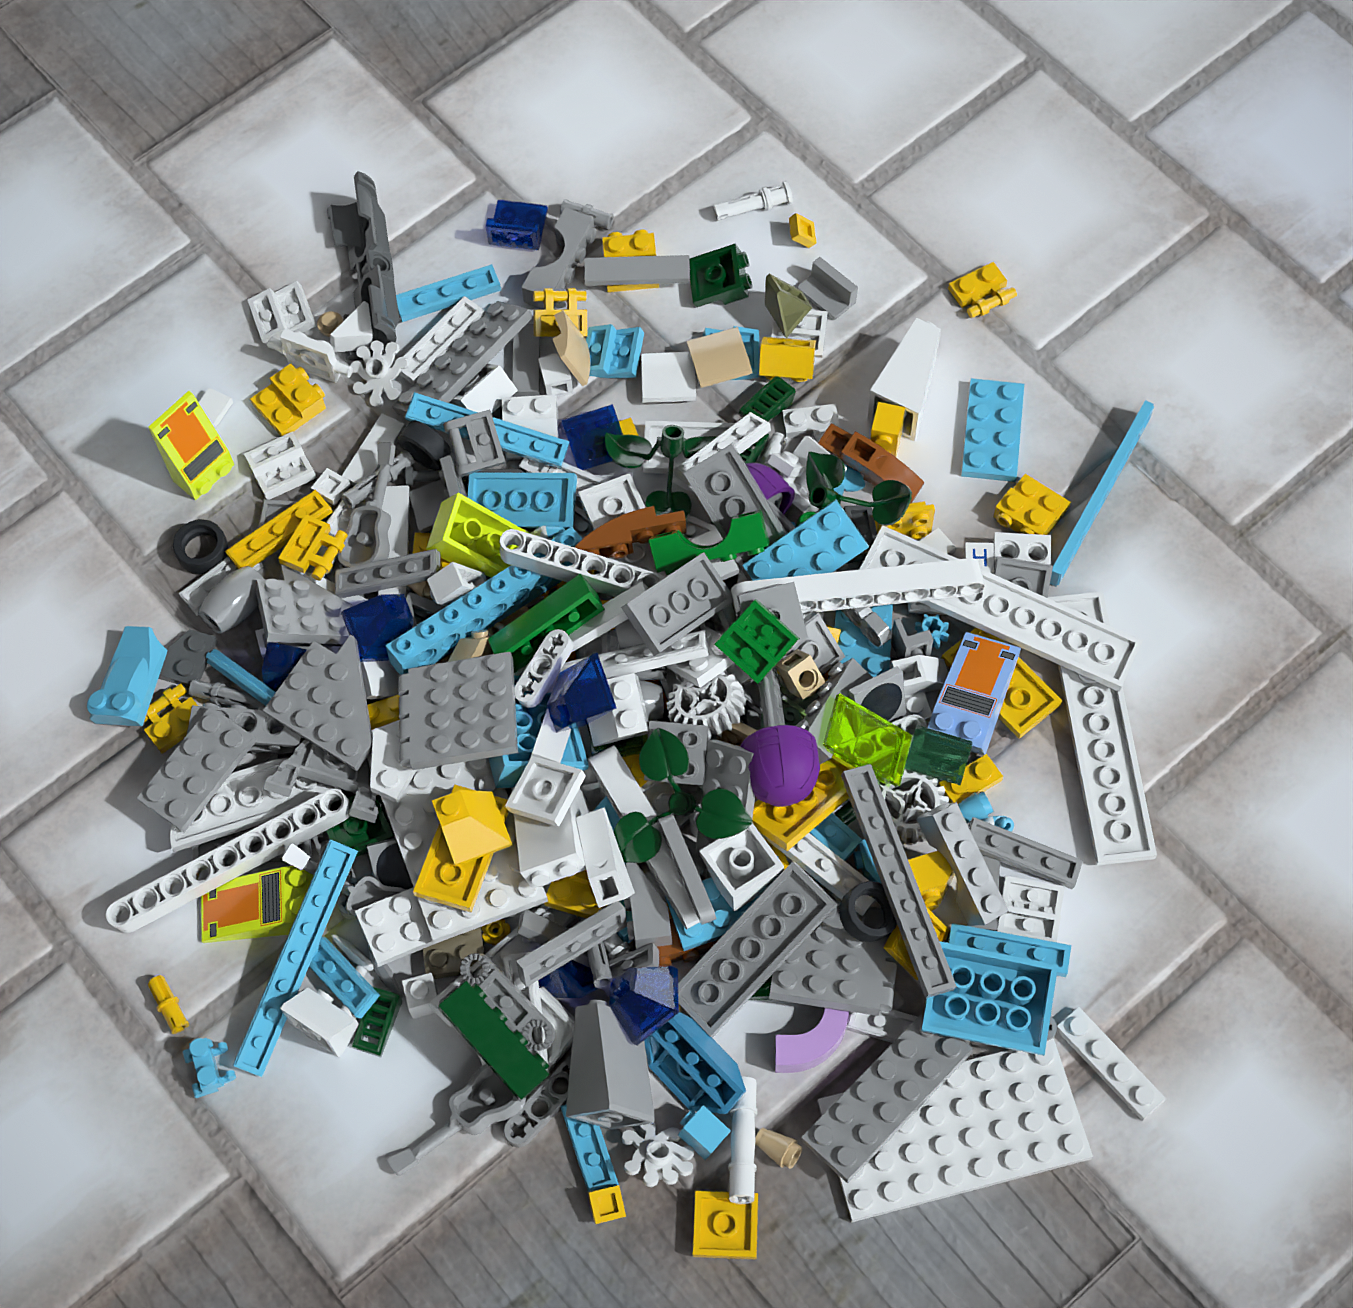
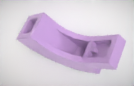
M824 1008L821 1021L811 1031L800 1035H776L775 1073L805 1071L818 1066L828 1059L838 1048L844 1037L849 1011Z

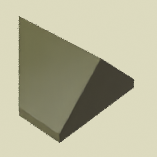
M770 273L766 276L764 305L785 338H787L812 309V306L801 290Z

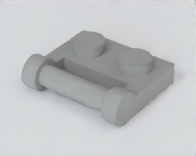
M490 409L443 424L445 432L449 433L458 464L456 468L458 477L467 476L474 472L506 463ZM467 427L476 462L473 463L468 462L459 429Z

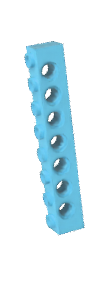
M570 527L551 539V541L575 548L582 540V537L573 527ZM543 553L534 554V556L537 558H543L546 556ZM564 561L561 563V565L567 567L573 565L569 561ZM511 565L387 644L386 649L390 664L399 675L408 674V669L434 665L451 654L461 638L470 637L472 631L488 630L562 581Z

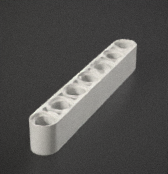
M515 529L505 531L500 537V557L505 563L567 583L581 573L596 592L613 597L622 594L640 582H643L645 586L652 587L667 577ZM513 544L517 545L518 548L512 550L507 548V546ZM543 553L546 556L543 558H537L534 556V554ZM564 561H569L573 565L567 567L561 565V563ZM597 570L600 573L597 575H592L588 573V571ZM624 578L627 582L618 583L615 579Z
M614 745L588 759L593 774L620 819L624 815L635 811L644 814L648 821L657 816ZM657 822L652 826L661 833V848L655 857L646 861V864L685 929H689L700 922Z

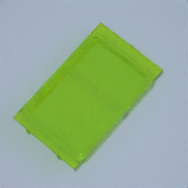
M839 693L835 697L823 746H825L829 753L856 768L871 764L877 780L884 784L890 783L898 787L901 784L913 735Z

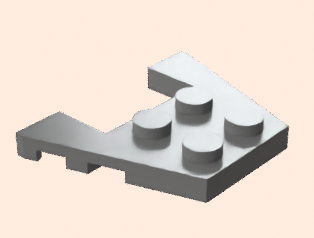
M305 739L295 749L294 754L288 760H284L279 765L278 770L273 775H269L265 781L263 790L286 797L290 796L297 776L354 792L356 795L349 815L373 823L376 821L378 807H376L375 803L376 793L372 792L370 788L371 767L367 758L358 771Z

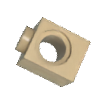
M796 649L775 666L789 692L801 699L814 695L818 688L825 684L811 655L799 649ZM804 672L803 678L799 681V676Z

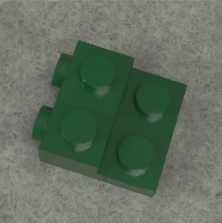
M736 243L689 258L692 301L697 308L719 300L726 305L749 297L748 289L752 288V281L749 274L745 272V268L749 267V259L746 252H741Z
M356 794L347 797L351 804H353ZM376 795L375 798L376 807H378L375 823L350 816L345 821L326 830L330 840L357 850L356 857L368 852V844L393 839L395 834L390 820H386L383 811H386L381 796ZM342 800L333 803L330 811L339 809Z

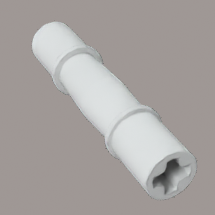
M742 1076L746 1092L730 1110L732 1128L731 1163L728 1165V1170L730 1171L729 1200L736 1204H749L754 1201L756 1165L754 1164L755 1116L758 1114L756 1108L757 1081L754 1078Z

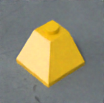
M459 790L432 800L455 867L513 846L493 792Z

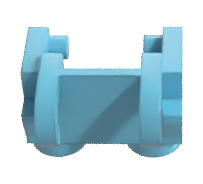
M197 1038L189 1043L190 1048L182 1051L185 1063L193 1061L199 1081V1083L191 1085L195 1098L217 1092L219 1087L236 1079L235 1071L233 1070L227 1071L225 1076L220 1077L214 1057L228 1051L226 1042H221L218 1044L219 1047L212 1049L213 1042L211 1039Z

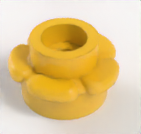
M504 919L481 927L483 940L492 945H497L511 932L510 925L505 923ZM495 928L498 929V932H497V933H494V932H493V930H494Z

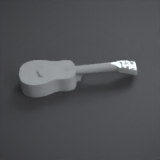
M391 442L377 444L378 465L380 467L372 502L368 501L366 506L355 508L350 515L349 527L346 531L348 537L344 542L345 547L338 554L340 563L346 567L386 560L389 557L388 530L391 524V516L382 510L390 468L393 467L395 445Z
M290 844L282 857L283 862L301 871L304 869L312 875L315 874L318 867L317 863L310 860L309 855L294 844ZM370 876L363 877L355 886L345 880L341 890L342 893L348 896L345 904L346 912L355 918V910L406 891L402 888L382 885L378 880Z
M485 1064L474 1074L465 1088L451 1096L449 1106L453 1115L450 1117V1122L412 1150L408 1148L389 1157L387 1162L395 1174L400 1176L419 1164V1159L462 1128L470 1135H478L489 1125L515 1116L525 1105L526 1097L520 1102L491 1068Z

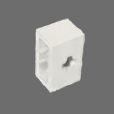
M452 562L428 578L427 581L431 588L430 595L437 604L448 606L486 582L487 579L483 572Z

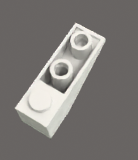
M605 807L576 817L588 879L598 907L618 902L633 895L635 892Z

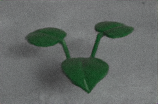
M667 425L662 430V437H657V442L653 448L650 442L643 437L636 435H614L607 432L605 434V447L611 460L624 468L641 467L643 461L651 460L660 447L663 455L669 458L667 492L661 490L651 492L646 498L645 506H654L656 516L684 511L686 519L691 512L692 503L690 497L685 492H672L674 458L681 452H683L685 458H690L718 436H701L686 439L684 438V430L680 426Z
M808 452L806 482L811 505L821 510L837 499L839 504L843 501L865 507H873L872 516L874 520L886 526L895 524L905 514L912 499V492L906 484L896 480H886L879 483L872 491L873 502L845 497L834 491V488L840 486L844 480L845 466L843 461L832 454Z
M657 728L653 730L641 749L639 765L643 774L653 781L668 779L675 792L668 801L670 810L649 821L641 812L628 813L618 821L613 833L623 861L641 863L652 859L659 852L662 836L660 831L652 825L657 823L658 819L667 815L688 816L694 811L699 812L700 815L696 821L698 830L706 837L713 839H724L740 834L752 825L753 820L738 796L727 789L719 788L708 792L702 799V807L696 805V800L691 794L682 792L681 788L674 781L673 776H681L687 772L689 767L687 749L674 734Z

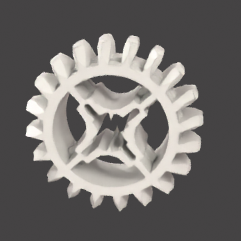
M726 670L701 688L681 676V684H673L674 692L668 693L669 702L667 703V710L671 723L708 726V740H711L712 735L716 734L722 738L724 730L732 732L731 724H740L739 716L745 714L746 698L743 687L739 684L737 678L733 674L729 675ZM726 695V699L723 702L722 698Z
M903 767L901 768L900 775L892 769L889 773V778L885 776L880 778L881 785L879 786L885 801L892 804L891 807L898 812L897 819L892 815L891 817L898 836L901 837L902 845L906 843L907 838H911L914 845L917 844L919 836L925 842L927 841L919 823L907 824L908 821L917 820L916 818L932 810L927 807L928 804L920 799L921 793H924L929 798L933 809L949 802L948 797L942 796L945 793L944 786L936 787L938 784L937 777L928 780V771L923 772L921 776L917 774L918 769L916 767L912 769V773H907L906 768ZM902 788H911L909 791L904 792L898 790ZM914 798V807L912 806L911 809L907 808L904 814L905 805L907 806V803H911Z

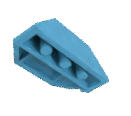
M659 1003L642 1023L641 1029L642 1034H644L649 1068L689 1110L692 1109L698 1112L702 1106H705L711 1113L726 1114L744 1095L746 1089L738 1064L694 1019L663 1003Z

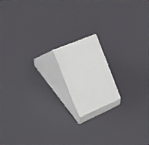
M364 301L330 334V345L333 347L334 352L357 351L360 346H366L371 350L370 346L373 335L368 303Z

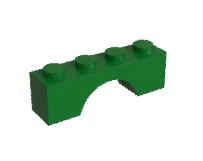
M762 510L734 516L728 535L713 545L695 544L689 541L680 530L654 535L649 539L657 573L665 571V575L672 574L703 552L709 560L720 558V562L736 559L737 553L747 551L748 555L762 553L765 551L764 547L770 543Z

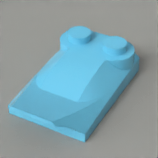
M125 626L100 690L94 692L87 701V709L91 713L90 720L95 724L143 726L168 651L158 641L152 628Z

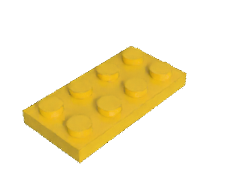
M978 628L970 632L1005 643L1001 638ZM963 639L942 654L941 659H944L945 664L950 669ZM1018 657L998 718L1020 739L1061 705L1062 699Z
M834 753L831 759L820 764L816 784L811 793L802 801L793 805L778 807L758 799L754 803L752 819L754 826L761 834L786 851L790 850L849 798L841 775L843 771L856 767Z
M454 784L451 793H454L459 790H476ZM494 796L505 824L509 813L505 807L508 799ZM439 823L413 890L414 896L472 913L493 853L455 867Z

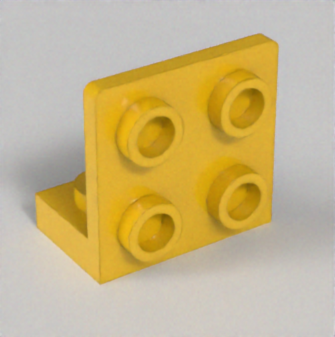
M925 501L910 503L905 514L898 522L883 526L912 539H922L932 532L935 507L933 504L926 505ZM875 521L878 535L882 525Z

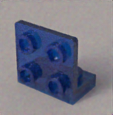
M498 200L494 218H487L485 225L488 245L539 251L548 212L547 205Z
M613 404L561 420L560 423L562 434H566L578 469L585 471L613 462L606 451L605 434L607 432L614 435H623Z

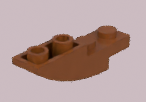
M831 423L818 442L830 454L840 458L845 465L864 475L863 480L874 486L886 480H896L906 484L912 492L910 503L914 501L924 485V481L898 458L856 431L852 435Z
M654 506L638 509L614 518L585 536L575 548L606 558H623L628 554L634 553L632 543H649L651 536L680 530L682 534L687 533L684 511L656 516Z

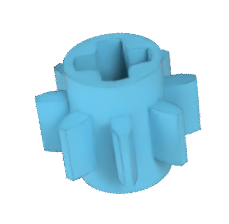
M925 614L923 623H915L917 633L927 630L933 631L931 633L933 637L932 647H935L937 650L940 647V641H948L949 634L946 631L949 624L948 622L943 623L939 619L938 614L935 617H928Z

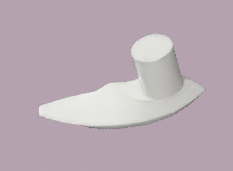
M335 934L332 935L336 944L347 954L348 958L358 964L355 969L363 978L368 970L372 971L374 969L370 959L347 940Z

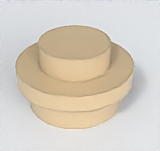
M326 312L318 318V329L322 334L330 337V334L343 322V318L337 312Z

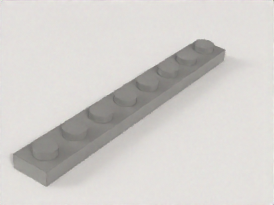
M871 764L843 771L841 775L925 998L954 990L957 987Z

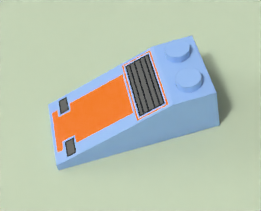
M969 632L965 633L926 731L931 740L980 755L986 754L1021 651L1020 647Z

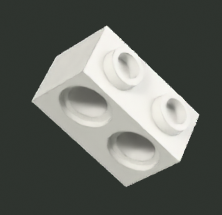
M995 532L993 538L994 568L996 556L1004 554L1010 555L1013 559L1051 564V535ZM1030 556H1036L1041 560H1032Z

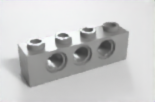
M204 703L203 706L192 705L187 731L188 734L211 706L243 729L249 724H255L254 728L248 732L255 736L257 741L249 751L294 754L295 749L305 740V738L284 725L279 733L272 734L273 729L282 724L266 715L263 711L265 707L253 710L241 705H231L230 708H223L212 703Z

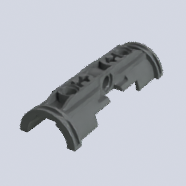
M357 171L354 175L357 202L342 206L330 205L327 209L328 219H331L334 245L347 246L350 271L357 270L359 286L353 292L355 309L364 301L368 303L373 335L372 342L378 340L383 343L384 351L382 355L386 353V345L390 342L396 343L395 329L399 322L392 257L389 248L385 214L377 201L375 183L368 175ZM344 314L343 319L345 320L349 315ZM356 351L345 352L346 360H363V358L357 356Z

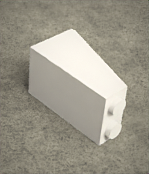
M916 318L870 390L867 418L874 421L878 402L905 407L902 435L913 441L918 437L936 362L940 328L929 321Z
M580 788L559 827L514 813L520 873L532 888L544 886L550 882L567 876H573L586 870L576 817L589 813V801Z

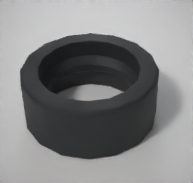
M411 421L398 438L403 450L408 451L416 462L431 470H439L441 467L440 459L450 455L452 452L443 437L431 427L418 421Z
M197 519L186 523L177 531L173 541L174 553L179 563L185 570L193 574H205L227 558L225 551L229 547L224 532L216 523L210 520ZM209 535L216 539L217 546L208 556L199 559L187 556L185 548L195 537Z
M873 881L860 883L843 896L839 905V918L843 928L853 938L862 942H874L887 936L896 928L897 922L881 883ZM868 895L881 905L884 913V922L880 927L875 929L869 928L858 918L855 911V901L860 896Z

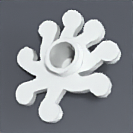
M376 340L370 346L371 350L374 351L373 356H371L370 349L366 346H360L356 351L357 356L363 358L366 368L360 361H354L350 366L353 368V373H359L367 381L366 384L361 382L354 383V392L360 395L373 391L369 400L370 404L374 407H381L383 399L380 396L384 389L390 400L396 401L399 399L401 392L393 387L392 380L399 375L402 369L408 368L409 361L407 358L399 357L394 363L395 354L399 351V345L395 342H390L386 345V356H382L384 345Z
M655 1123L640 1125V1131L646 1134L645 1139L641 1138L633 1130L623 1132L622 1142L625 1145L633 1144L637 1148L632 1160L625 1163L624 1170L629 1175H636L640 1171L641 1162L645 1161L644 1170L646 1174L643 1177V1182L647 1187H654L661 1179L666 1184L672 1185L678 1181V1173L682 1176H687L693 1172V1164L688 1162L694 1156L693 1147H681L673 1143L681 1139L678 1136L680 1132L678 1128H668L655 1135Z

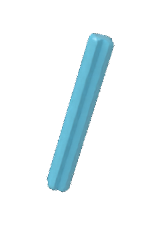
M213 649L211 653L208 652L206 654L209 665L265 706L276 693L217 649Z

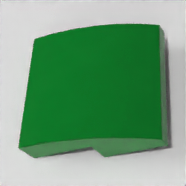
M755 599L714 645L759 684L800 638Z

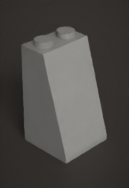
M590 1000L589 1004L576 1007L566 1117L610 1130L654 1123L655 1116L644 1036L641 1029V1017L629 1014V1010L626 1008L609 1007L607 1002L602 1000Z

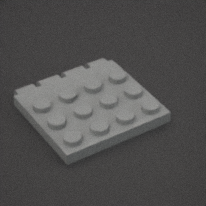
M511 652L408 669V674H402L398 677L401 766H411L413 770L518 753L514 669Z
M835 901L838 905L773 973L769 999L879 1016V1011L890 1012L893 1005L894 990L892 988L895 986L897 967L895 963L897 961L883 947L892 932L874 942H862L853 938L843 928L839 918V905L841 902ZM870 907L863 916L856 912L860 921L869 928H878L884 922L882 908Z

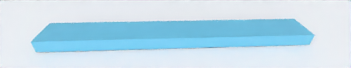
M1145 400L1057 558L1052 569L1051 585L1059 586L1147 426L1154 409L1153 403Z
M333 840L328 841L233 1066L257 1076H263L287 1019L280 1008L285 1002L296 996L354 862L357 850Z

